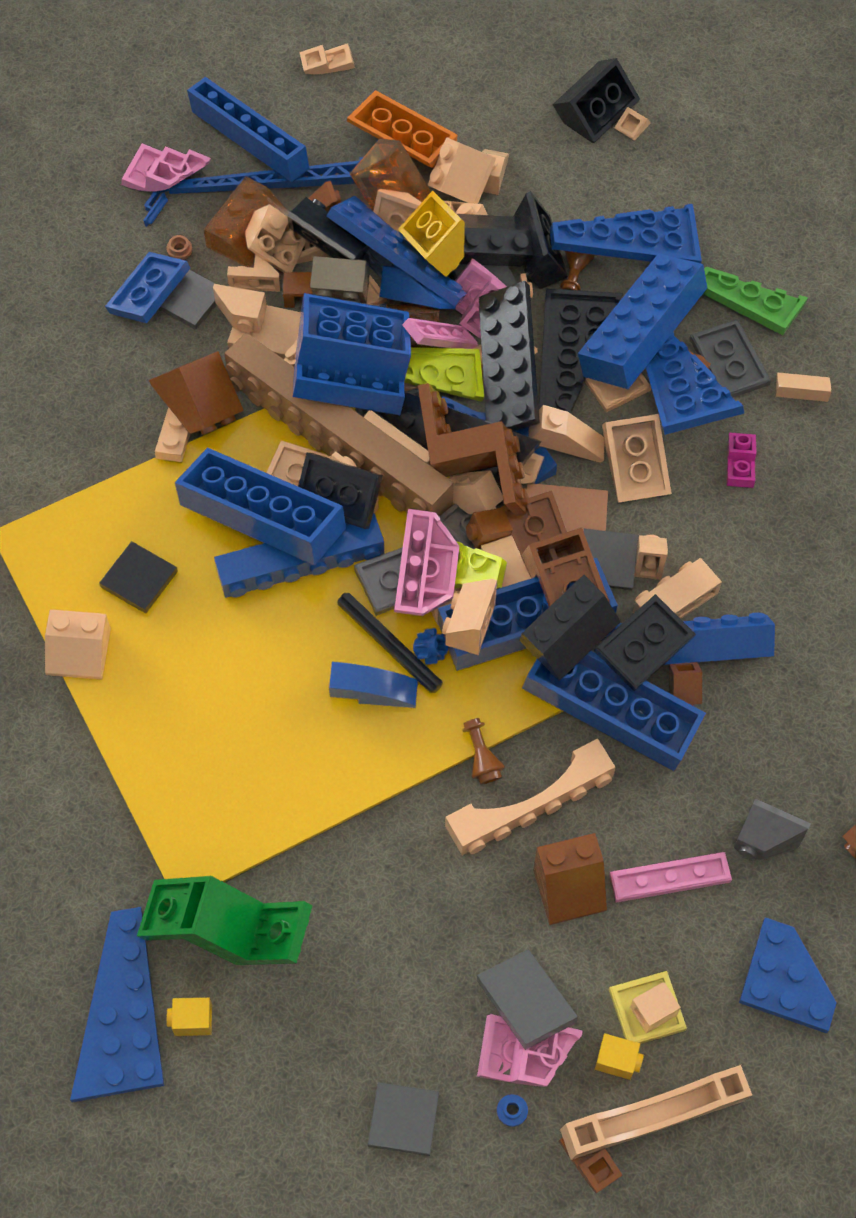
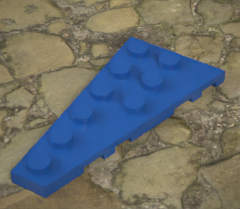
M356 196L331 207L327 217L454 307L462 302L467 294L462 290V286L456 281L451 280L448 276L445 277L405 240L402 233L390 227Z
M687 204L681 209H674L673 206L665 207L663 211L658 212L649 209L616 214L614 218L607 219L604 216H598L592 221L585 222L581 219L553 222L550 227L551 247L555 250L652 262L659 253L697 263L702 262L693 204Z
M674 332L645 367L665 435L744 414L743 405L732 398L730 391L717 382L716 376L695 354L692 355L688 351V347L683 341L680 342L674 336Z
M141 907L111 912L72 1089L71 1102L164 1086L147 944L145 940L137 937L143 917Z

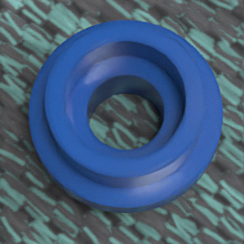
M510 1094L504 1096L499 1101L497 1116L504 1125L510 1127L519 1126L527 1118L528 1106L520 1096ZM515 1105L518 1108V1113L510 1115L507 1112V1107Z

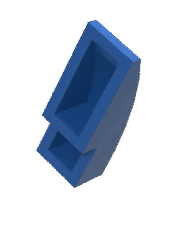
M332 662L329 683L330 697L358 699L359 704L416 708L418 686L416 679L370 666Z

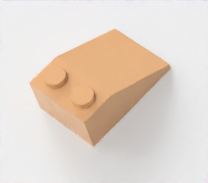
M659 414L602 424L606 453L618 503L672 494Z

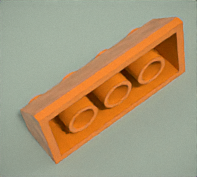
M376 90L347 117V122L381 139V141L431 168H435L440 155V149L446 137L457 141L458 137L454 132Z

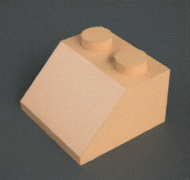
M446 137L440 149V155L435 168L430 174L428 186L467 203L478 204L496 158Z
M487 579L464 583L460 594L455 592L451 603V609L454 610L452 617H446L442 629V634L446 635V646L479 655L495 608L497 580Z
M50 610L45 633V674L102 680L111 630L107 615Z

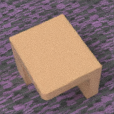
M663 982L634 998L630 1006L646 1033L676 1017L681 1008L667 985Z

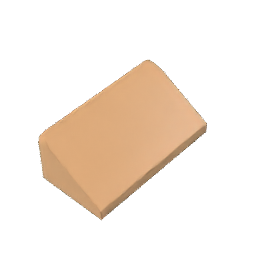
M777 372L775 397L829 401L831 395L830 377Z

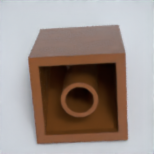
M218 351L149 380L154 390L190 434L201 431L202 435L217 429L216 423L220 422L221 426L236 420L235 414L244 411Z
M595 833L537 847L533 871L549 925L607 911L604 860Z

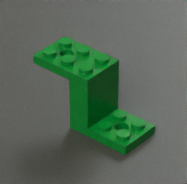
M213 876L159 879L153 882L137 937L145 941L184 939L235 965L297 964L313 905L305 901L262 903Z

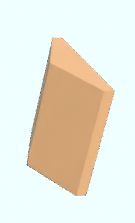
M379 189L373 212L394 230L400 232L398 229L422 202L409 193Z

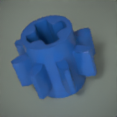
M436 628L425 629L423 633H417L418 638L414 641L413 650L418 659H425L426 665L436 664L438 660L445 659L444 655L448 651V646H446L444 634H437Z

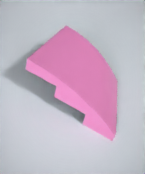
M142 143L126 170L121 185L141 191L166 190L208 165L211 158L190 149L187 154H183L166 146L163 151H160Z
M472 258L455 280L462 286V290L467 293L462 302L456 306V310L463 314L459 324L481 339L479 297L507 286Z
M487 1015L477 1077L546 1087L554 1077L557 1068L567 1058V1054L572 1046L582 1036V1030L568 1027L525 1050L501 1016ZM503 1062V1069L499 1071L501 1064ZM510 1069V1075L503 1074Z

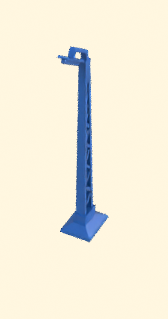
M381 139L377 140L373 155L370 157H359L360 161L309 166L307 171L292 182L275 170L182 180L169 189L152 193L144 205L146 211H149L143 220L145 227L153 223L167 203L168 198H166L165 191H169V194L308 187L322 186L325 182L331 181L332 185L361 184L362 187L375 186L378 192L379 189H385ZM360 171V173H357V174H351V173H349V172ZM163 192V193L161 194V196L158 198V200L156 201V203L154 204V206L151 207V206L153 205V203L155 202V200L157 199V197L160 195V193Z

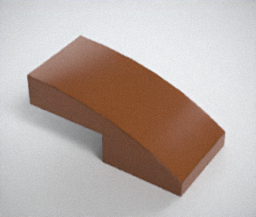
M561 1138L559 1143L569 1156L564 1139ZM605 1148L571 1160L595 1193H598L623 1176Z

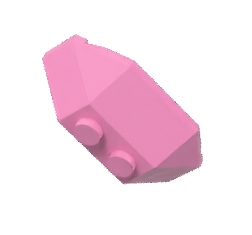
M408 509L394 612L423 616L453 599L459 545L440 521L436 512Z

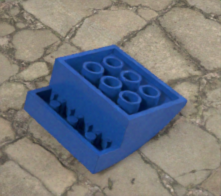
M304 293L295 357L293 397L400 415L405 398L404 381L411 358L410 334L402 325L409 318V312Z

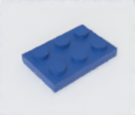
M148 252L107 303L106 309L110 314L148 323L190 270L188 262Z

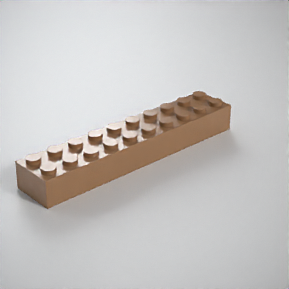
M245 333L224 353L227 373L236 391H242L256 406L261 405L268 410L272 418L287 424L295 435H302L314 449L322 450L329 456H332L336 451L341 456H347L352 459L356 467L383 475L378 496L383 495L397 510L408 513V509L436 512L438 516H441L453 506L454 483L353 409L348 406L293 397L295 367L251 335Z

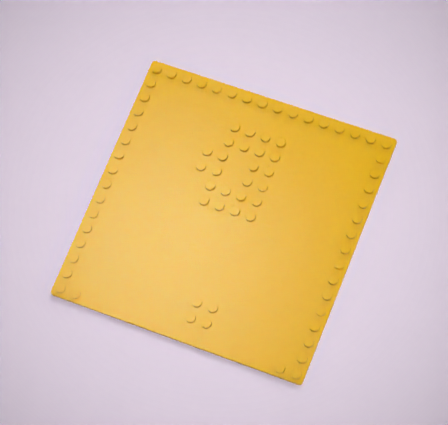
M265 408L188 442L182 462L156 458L150 459L0 527V554L44 641L50 610L107 615L111 630L102 680L63 677L164 879L213 876L222 882H226L474 757L475 749L469 732L462 731L464 729L463 723L468 720L480 718V721L484 722L485 725L480 730L486 747L490 749L563 712L561 709L522 689L526 677L537 659L527 648L458 671L448 650L444 655V660H438L436 664L426 665L442 680L441 688L436 693H430L418 682L416 708L359 704L358 699L330 697L329 683L332 662L370 666L414 678L338 605L337 601L343 593H350L414 655L413 644L415 639L418 638L417 633H423L425 629L436 628L437 634H442L431 611L423 616L397 613L392 609L376 616L354 570V565L367 560L354 562L345 568L336 567L328 569L320 575L310 574L303 576L294 582L274 584L265 590H252L240 597H224L214 557L260 545L263 542L181 506L175 481L207 447L265 473L281 441L327 455L322 450L314 449L302 435H295L287 424L272 418ZM382 495L378 496L379 509L375 512V516L384 539V553L386 554L403 547L407 513L397 510L391 504V501ZM131 541L176 566L178 570L146 614L104 590L99 584Z

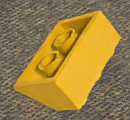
M432 190L398 230L431 265L447 277L450 272L458 267L459 262L464 258L465 222Z

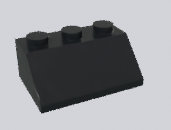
M613 58L598 61L552 105L565 125L591 143H595L621 118L626 108L629 107L631 109L640 100V97L618 59Z
M530 191L525 194L514 216L518 217L531 233L533 256L526 261L527 268L524 269L529 282H534L539 289H543L568 276L561 251L551 247V216Z
M305 197L288 214L289 229L332 258L362 260L370 248L328 218V212L325 210L326 206L317 199L311 201Z
M457 214L465 222L464 258L459 264H468L473 258L481 265L521 267L533 256L530 230L518 217Z
M583 575L522 632L519 641L560 681L621 621L606 596Z

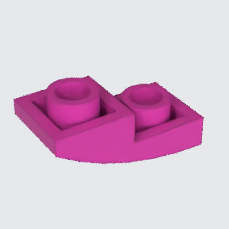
M729 433L727 486L754 488L755 434Z

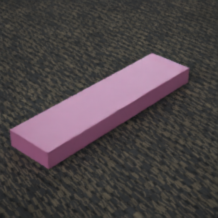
M408 318L402 324L417 344L473 349L478 346V342L469 331L460 325Z
M725 852L612 871L609 874L616 903L731 883L732 881Z

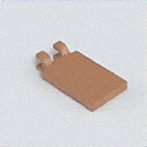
M527 483L526 491L528 498L552 490L567 532L581 527L583 531L584 528L606 531L608 491ZM528 520L529 530L532 532L542 530V524L539 520Z

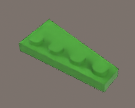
M705 267L704 269L707 289L703 295L781 335H784L808 299V297L801 295L798 298L786 295L787 291L776 288V291L762 288V283L756 281H739L736 275L710 267Z

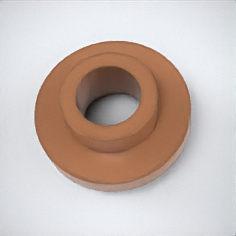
M182 235L174 236L167 244V253L173 258L186 259L192 253V244Z

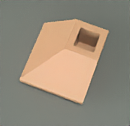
M269 204L254 211L245 231L247 248L283 273L293 272L306 240L289 229L288 217Z

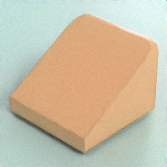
M627 107L614 129L635 141L651 122Z

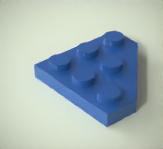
M765 917L739 1003L828 1033L837 1002L795 928Z

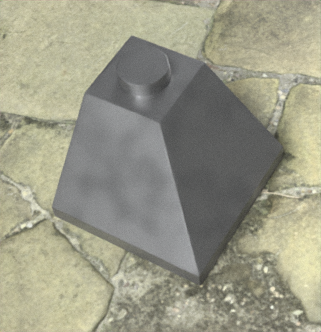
M755 799L734 849L738 850L739 854L744 858L750 860L756 858L760 861L800 847L811 823Z

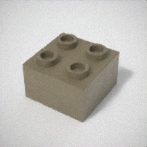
M313 256L310 284L313 295L367 303L370 275L367 263L362 260Z

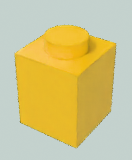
M210 997L173 998L172 1008H167V1027H172L175 1036L212 1035V1003Z
M604 1033L595 1070L631 1080L633 1072H640L644 1055L638 1053L640 1043Z

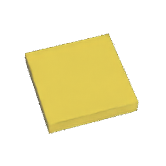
M667 971L609 987V992L626 1040L642 1044L686 1031L687 1027L681 1010H679L676 1017L646 1033L630 1008L634 998L662 982L667 985L677 1001Z

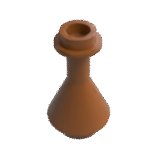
M565 251L570 271L568 279L562 281L560 287L566 290H580L581 286L577 283L579 273L594 259L595 255Z
M480 718L464 722V729L462 731L469 732L475 749L472 778L479 779L480 785L501 779L500 771L505 766L485 745L480 730L485 725L484 722H481Z

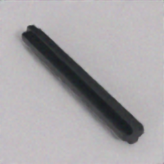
M343 593L337 601L338 605L430 693H436L441 688L442 680L350 593Z

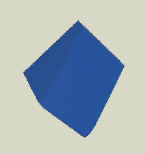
M540 447L534 451V453L544 456L536 481L533 484H538L556 475L557 464L545 447Z

